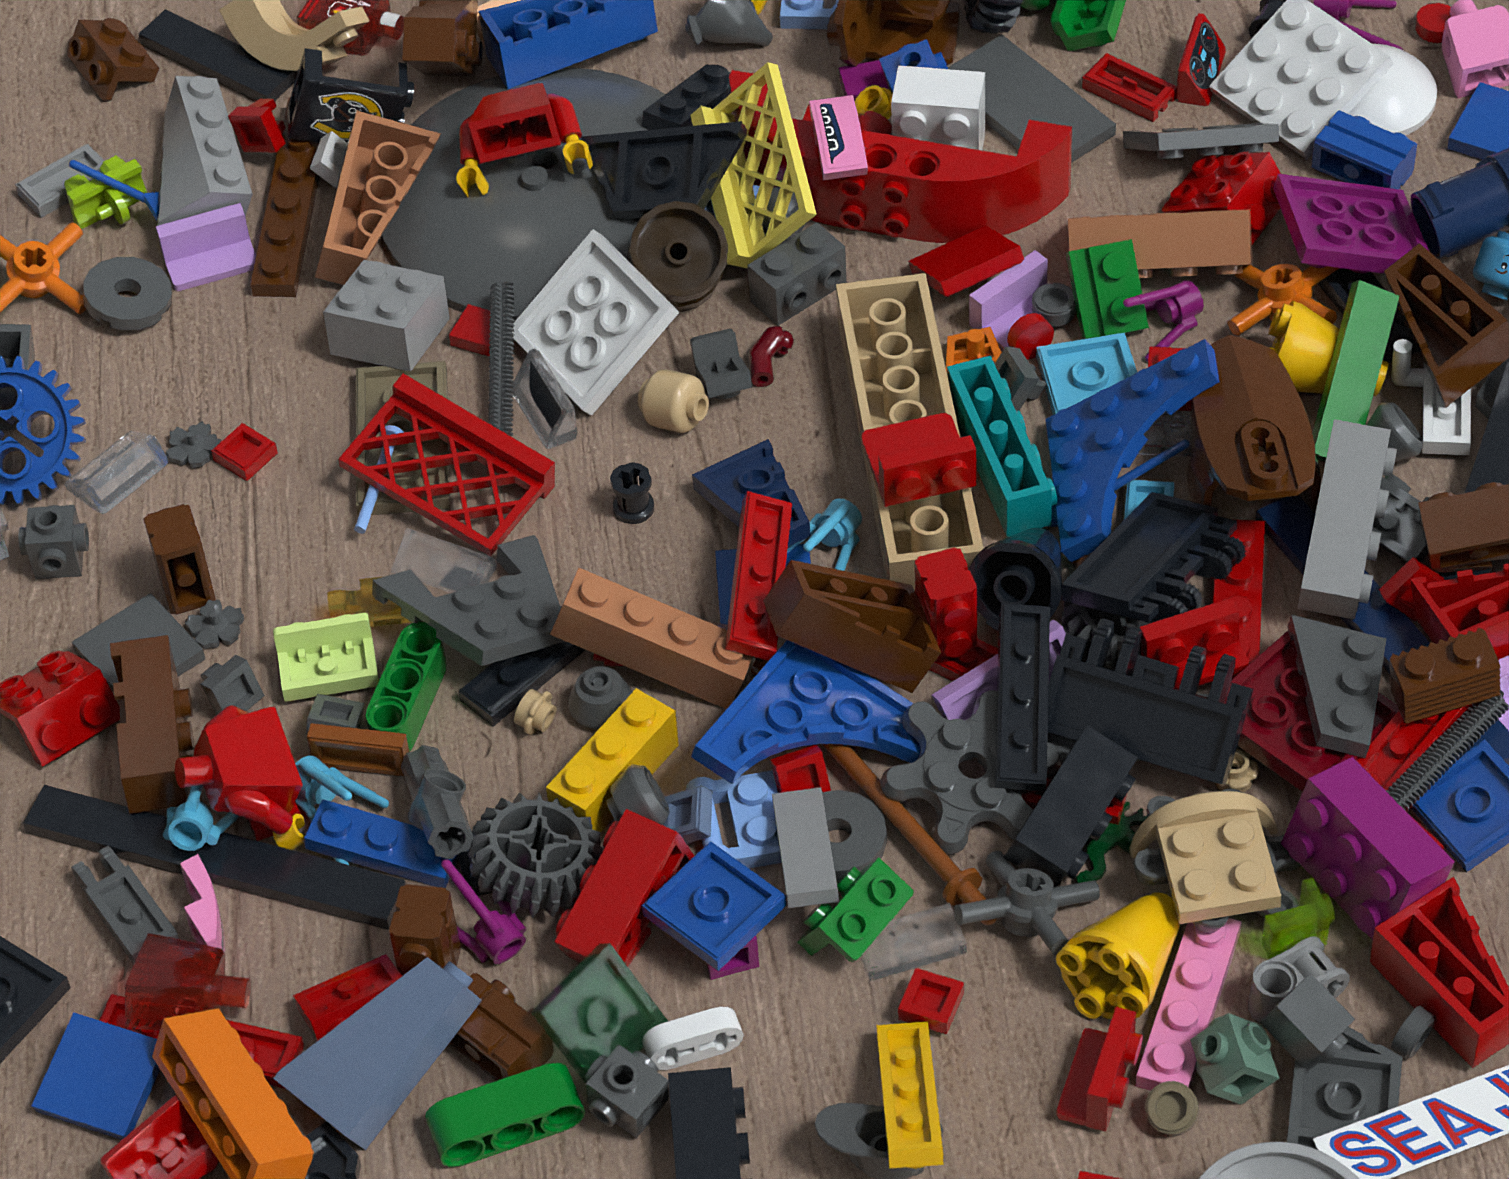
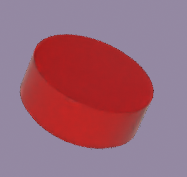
M1431 3L1421 7L1416 16V33L1428 42L1442 43L1446 20L1451 17V6L1443 3Z
M1030 313L1022 316L1012 325L1008 332L1007 343L1009 347L1020 348L1027 360L1036 357V347L1052 343L1054 329L1041 314Z

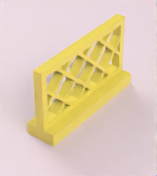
M770 62L762 66L713 109L700 106L690 115L693 126L736 122L735 116L731 113L742 105L738 121H742L747 128V136L713 193L711 201L716 220L723 227L727 239V264L747 269L748 264L776 248L817 215L777 64ZM767 84L768 92L764 105L761 107L757 105L762 87ZM756 110L761 112L754 137L748 135ZM775 117L778 127L773 144L766 141L773 118ZM749 141L752 144L746 161L743 149L745 142ZM765 147L770 149V154L764 173L761 174L757 171ZM785 155L787 167L783 180L779 181L776 177L782 157ZM755 178L761 180L756 199L753 191ZM776 185L780 187L772 212L767 210L773 187ZM794 192L799 209L787 218L785 216ZM764 216L771 218L766 236L762 227Z

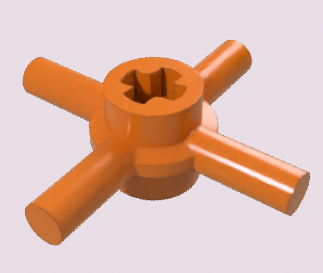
M73 222L68 224L47 245L38 241H27L16 247L0 235V257L7 261L6 274L8 281L0 288V312L19 295L27 298H39L48 292L78 314H82L86 310L83 295L59 278L60 265L58 258L83 236V231L77 224Z
M1250 264L1243 265V273L1234 275L1258 289V301L1228 320L1230 331L1234 335L1239 336L1267 316L1272 321L1276 310H1281L1283 304L1289 305L1292 300L1303 304L1334 324L1337 318L1336 312L1311 298V287L1340 268L1329 266L1315 268L1310 266L1301 272L1300 268L1293 264H1279L1263 272Z

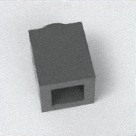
M1310 973L1260 1023L1304 1068L1318 1055L1327 1062L1348 1042L1342 1032L1355 1018Z

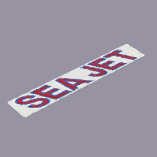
M1509 1065L1313 1138V1141L1319 1151L1341 1162L1359 1179H1390L1509 1133Z

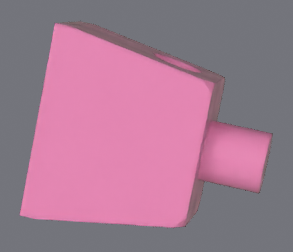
M1459 0L1455 2L1450 8L1451 17L1445 23L1442 52L1457 98L1473 95L1479 82L1498 88L1509 86V12L1500 5L1478 10L1472 0Z

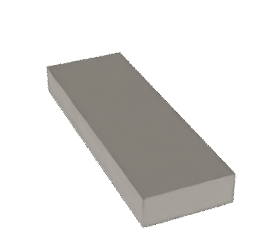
M821 787L772 794L788 908L839 902Z

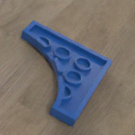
M1206 339L1182 349L1176 354L1146 369H1142L1136 374L1046 418L1053 484L1057 494L1056 511L1061 552L1070 562L1092 553L1111 534L1112 514L1117 498L1113 487L1121 468H1129L1139 451L1148 441L1143 434L1149 430L1152 424L1164 412L1171 416L1188 401L1220 382L1215 350Z
M787 640L698 741L691 758L733 784L745 771L771 755L801 746L818 744L859 746L898 757L909 763H913L918 759L921 749L917 740L906 732L902 723L904 711L914 703L866 673Z

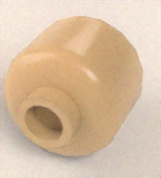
M668 369L659 370L645 380L638 394V405L646 422L656 428L677 433L691 431L698 425L699 421L704 419L709 407V400L700 379L691 374Z

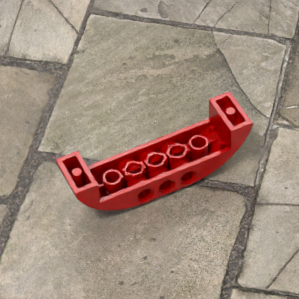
M732 70L729 76L730 94L754 73ZM767 84L761 89L757 102L758 106L763 107L768 92ZM742 105L732 112L736 122H738ZM756 110L748 135L754 137L761 112ZM775 117L773 118L766 141L773 144L778 127ZM792 118L817 214L810 219L814 222L916 241L948 243L985 225L1001 235L1016 232L1037 222L1057 208L1068 197L1071 189V126L1029 120L1017 156L861 130L868 165L867 174L823 180L812 122ZM749 141L745 142L743 149L746 161L752 144ZM765 147L757 171L761 174L764 173L770 154V149ZM785 155L782 157L776 177L779 181L783 180L787 167ZM755 178L753 185L760 186L761 180Z

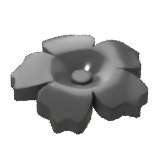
M203 421L197 425H191L188 432L176 427L174 431L169 432L171 448L166 450V455L170 462L186 465L189 461L191 468L202 467L211 460V450L222 440L218 439L216 434H211L210 424H204Z
M208 600L206 605L200 608L201 615H189L188 620L185 622L191 636L195 637V641L203 649L217 648L220 644L219 640L224 645H231L239 639L238 636L241 632L239 625L243 623L244 615L241 608L227 606L223 610L220 600Z

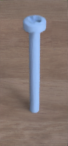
M385 426L386 435L404 433L399 427ZM389 446L391 457L395 446ZM383 448L377 465L386 464ZM369 485L354 528L357 533L361 534L366 531L380 491Z

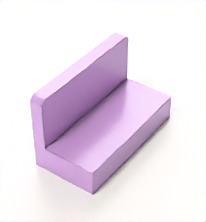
M241 203L156 226L162 256L175 291H182L253 271L256 254L249 237Z
M1036 250L1024 257L1025 260L1022 263L1005 270L969 295V325L973 329L991 327L1001 351L1005 347H1009L1007 336L1012 325L1022 316L1032 313V296L1035 290L1047 284L1048 259Z

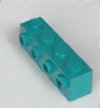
M991 355L947 366V377L958 428L962 437L971 435L976 447V469L1006 537L1030 528L1051 526L1052 506L1057 504L1055 486L1050 477L1046 478L1042 469L1039 451L1035 444L1030 443L1026 434L1023 416L1019 410H1015L1011 401L1008 383L1004 377H1000Z

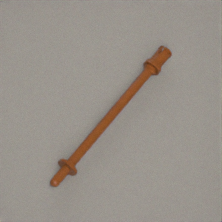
M758 658L754 662L753 666L755 668L751 669L753 677L759 673L768 660ZM822 744L947 884L943 890L942 897L950 906L986 900L984 895L978 890L983 880L980 873L975 868L961 871L899 801H893L883 794L880 788V779L849 745ZM997 918L980 922L984 925H992L997 921Z

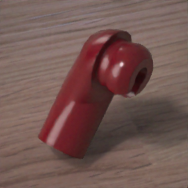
M781 326L766 328L749 350L752 383L757 387H766L773 383L772 358L777 352L780 355L788 353V349H792L793 336L789 331L783 330Z

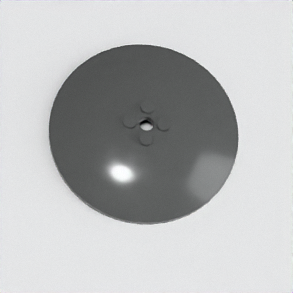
M565 67L510 89L506 88L499 76L492 77L470 85L441 100L411 124L415 127L441 133V136L381 236L385 249L397 267L444 276L448 307L463 312L468 304L490 310V286L494 282L503 284L506 281H510L513 283L514 289L512 291L515 293L513 295L515 297L513 300L515 308L512 309L515 311L513 313L515 322L592 229L602 234L627 259L632 232L641 218L619 220L606 198V192L593 170L595 169L594 166L589 169L586 159L578 158L572 162L574 174H571L567 170L563 156V148L566 143L561 142V145L479 164L478 168L489 183L488 192L482 195L477 184L474 183L469 187V198H467L456 181L458 171L465 166L460 162L459 129L461 123L474 113L483 97L536 83H543L547 94L554 93L567 98L572 103L582 136L651 130L642 126L643 111L665 95L663 92L643 82L619 74L593 69ZM543 163H551L555 166L549 169H544L543 167H540L538 165ZM673 254L672 256L676 260H682L683 258L678 254Z

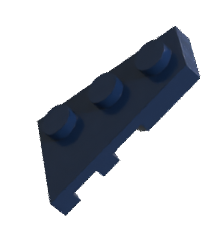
M769 439L692 474L693 489L738 527L740 525L742 501L746 492L749 491L792 503L788 548L811 536L809 520L794 489H790L785 479V471L781 463H777L774 457L773 447Z

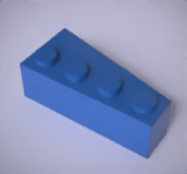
M520 0L478 11L487 58L507 89L630 42L640 41L646 36L658 32L653 0Z

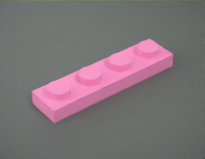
M1229 918L1226 925L1214 933H1204L1198 930L1193 922L1187 923L1136 1075V1087L1151 1091L1160 1083L1176 1081L1191 1088L1196 1072L1197 1060L1190 1040L1205 1030L1213 1019L1240 936L1241 921Z

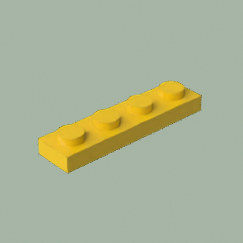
M928 1022L876 1025L889 1168L907 1167L918 1169L925 1166L943 1165V1146Z

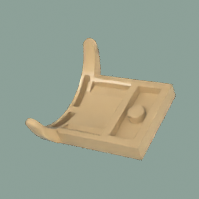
M1218 791L1196 794L1175 800L1160 807L1147 817L1132 839L1129 848L1132 858H1135L1136 854L1141 850H1145L1155 839L1158 840L1179 924L1281 907V893L1262 826L1271 835L1278 834V829L1270 809L1261 800L1252 795L1235 791Z

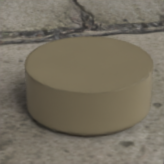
M1166 1081L1155 1086L1148 1094L1145 1102V1113L1150 1124L1158 1132L1168 1136H1178L1188 1132L1197 1122L1199 1103L1189 1087L1180 1082Z

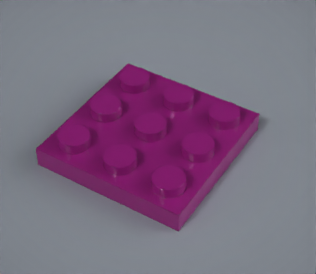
M1278 174L1273 190L1301 263L1315 268H1325L1327 266L1345 268L1362 274L1368 272L1384 273L1388 267L1420 243L1428 250L1405 193L1401 189Z

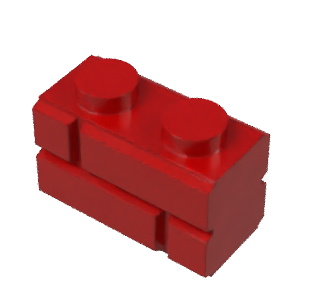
M954 547L919 556L914 561L915 593L941 651L937 660L959 657L967 652L974 651L977 647V586L970 570H968V565L961 549Z

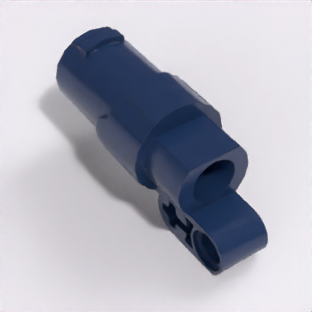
M1509 148L1487 156L1471 170L1441 182H1433L1424 189L1411 194L1412 212L1428 250L1437 259L1458 254V251L1483 242L1487 237L1497 236L1498 231H1509Z

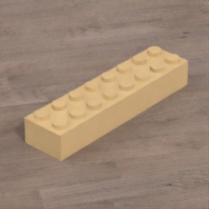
M926 273L836 284L838 326L886 579L910 584L914 590V561L919 556L955 547L961 549L969 568L977 554L984 549L971 488L884 507L862 446L861 435L868 429L939 413H947L952 416L959 434Z

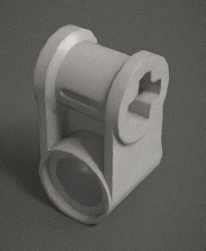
M1308 937L1295 944L1291 949L1256 966L1252 977L1248 1010L1252 1018L1260 1023L1310 973L1336 998L1348 986L1350 975L1345 969L1336 968L1323 952L1324 944L1318 937Z

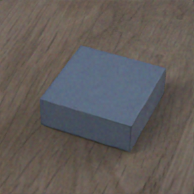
M700 785L665 796L670 813L663 826L677 831L686 844L711 837L713 791Z

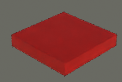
M985 225L909 260L908 263L912 275L926 273L928 285L948 297L1020 264L1025 259L1020 245Z

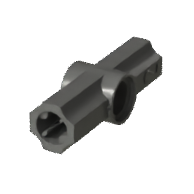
M421 745L419 749L406 753L401 769L413 800L408 812L409 821L424 831L428 843L433 847L435 856L453 859L455 855L468 851L474 836L461 804L466 784L457 775L449 772L438 748Z

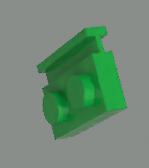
M1132 239L1065 252L1082 339L1149 328L1145 304L1125 307L1123 305V301L1126 298L1142 294Z

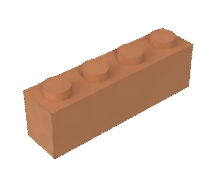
M356 111L315 273L316 278L344 285L361 262L369 258L440 139L441 133Z
M1250 209L1068 218L1069 251L1132 239L1139 278L1153 277L1152 269L1170 268L1171 277L1198 275L1197 267L1215 266L1217 275L1243 273V265L1252 264Z
M578 568L550 633L552 636L725 709L732 704L744 681L753 657L725 649L728 625L702 620L582 568Z

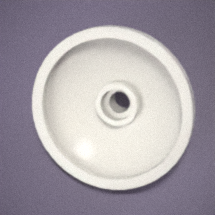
M1373 44L1390 56L1393 65L1349 114L1352 116H1362L1373 125L1392 133L1399 132L1406 136L1419 129L1431 117L1437 99L1435 79L1429 69L1411 54L1392 46Z

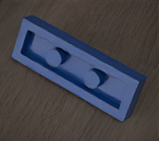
M322 799L304 837L305 849L435 887L446 888L450 880L449 875L441 866L442 861L447 858L435 856L433 847L428 843L424 831L408 823ZM458 854L453 859H448L454 867L458 861Z

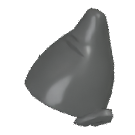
M707 0L696 16L688 15L687 24L685 25L686 33L697 45L703 41L716 44L751 43L766 47L773 39L772 33L759 18L751 0Z

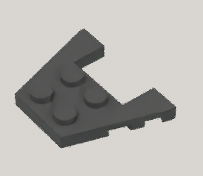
M535 535L497 546L496 560L509 575L478 586L463 587L456 592L434 597L411 569L373 580L372 596L376 600L384 604L389 599L402 608L401 616L413 623L424 621L436 629V638L481 666L565 642L550 635L561 607L538 538Z

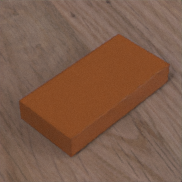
M310 724L307 740L311 756L317 757L327 767L404 776L401 765L404 756L409 752L406 734Z

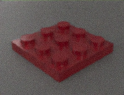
M1287 631L1233 678L1231 683L1254 689L1238 746L1303 792L1310 777L1351 757L1356 761L1359 757L1316 746L1305 702L1307 690L1303 675L1298 674L1295 661L1298 655L1295 642L1293 640L1290 641ZM1379 692L1370 744L1399 711L1397 704Z

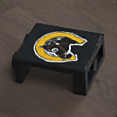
M305 48L288 104V139L319 143L323 136L332 131L348 143L356 111L404 123L405 114L403 109L404 107H411L414 96V83L409 82L407 77V63L398 62L391 86L322 76V51Z

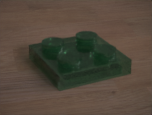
M600 943L531 1012L585 1084L587 1083L585 1076L599 1056L605 1055L608 1057L618 1044L630 1053L640 1051L644 1047L642 1040L647 1031L654 1026L668 1022L667 1018L610 943Z

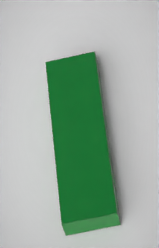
M1361 280L1353 282L1351 285L1312 431L1315 443V456L1317 460L1325 463L1334 419L1366 425L1399 300V295Z

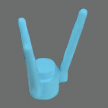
M837 498L832 500L822 514L817 513L809 523L812 536L803 545V549L809 552L820 542L829 547L841 545L842 549L834 569L845 571L852 550L860 541L855 531L862 523V515L853 503ZM804 540L790 546L787 549V553L791 551L795 546L802 543Z
M315 756L303 757L295 763L303 784L295 802L305 812L310 822H312L317 812L314 807L315 804H320L322 799L332 801L336 795L349 801L352 798V793L381 808L389 806L387 799L344 776L335 767H327ZM333 857L336 862L349 865L348 861Z
M203 785L192 786L187 801L180 804L179 807L167 808V825L163 832V837L166 840H171L175 846L186 851H195L205 843L216 845L220 834L240 817L229 812L214 825L213 815L209 807L200 801Z

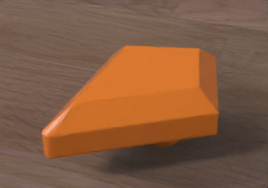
M992 328L971 329L968 332L947 336L946 372L947 366L990 355L995 364L1001 351Z

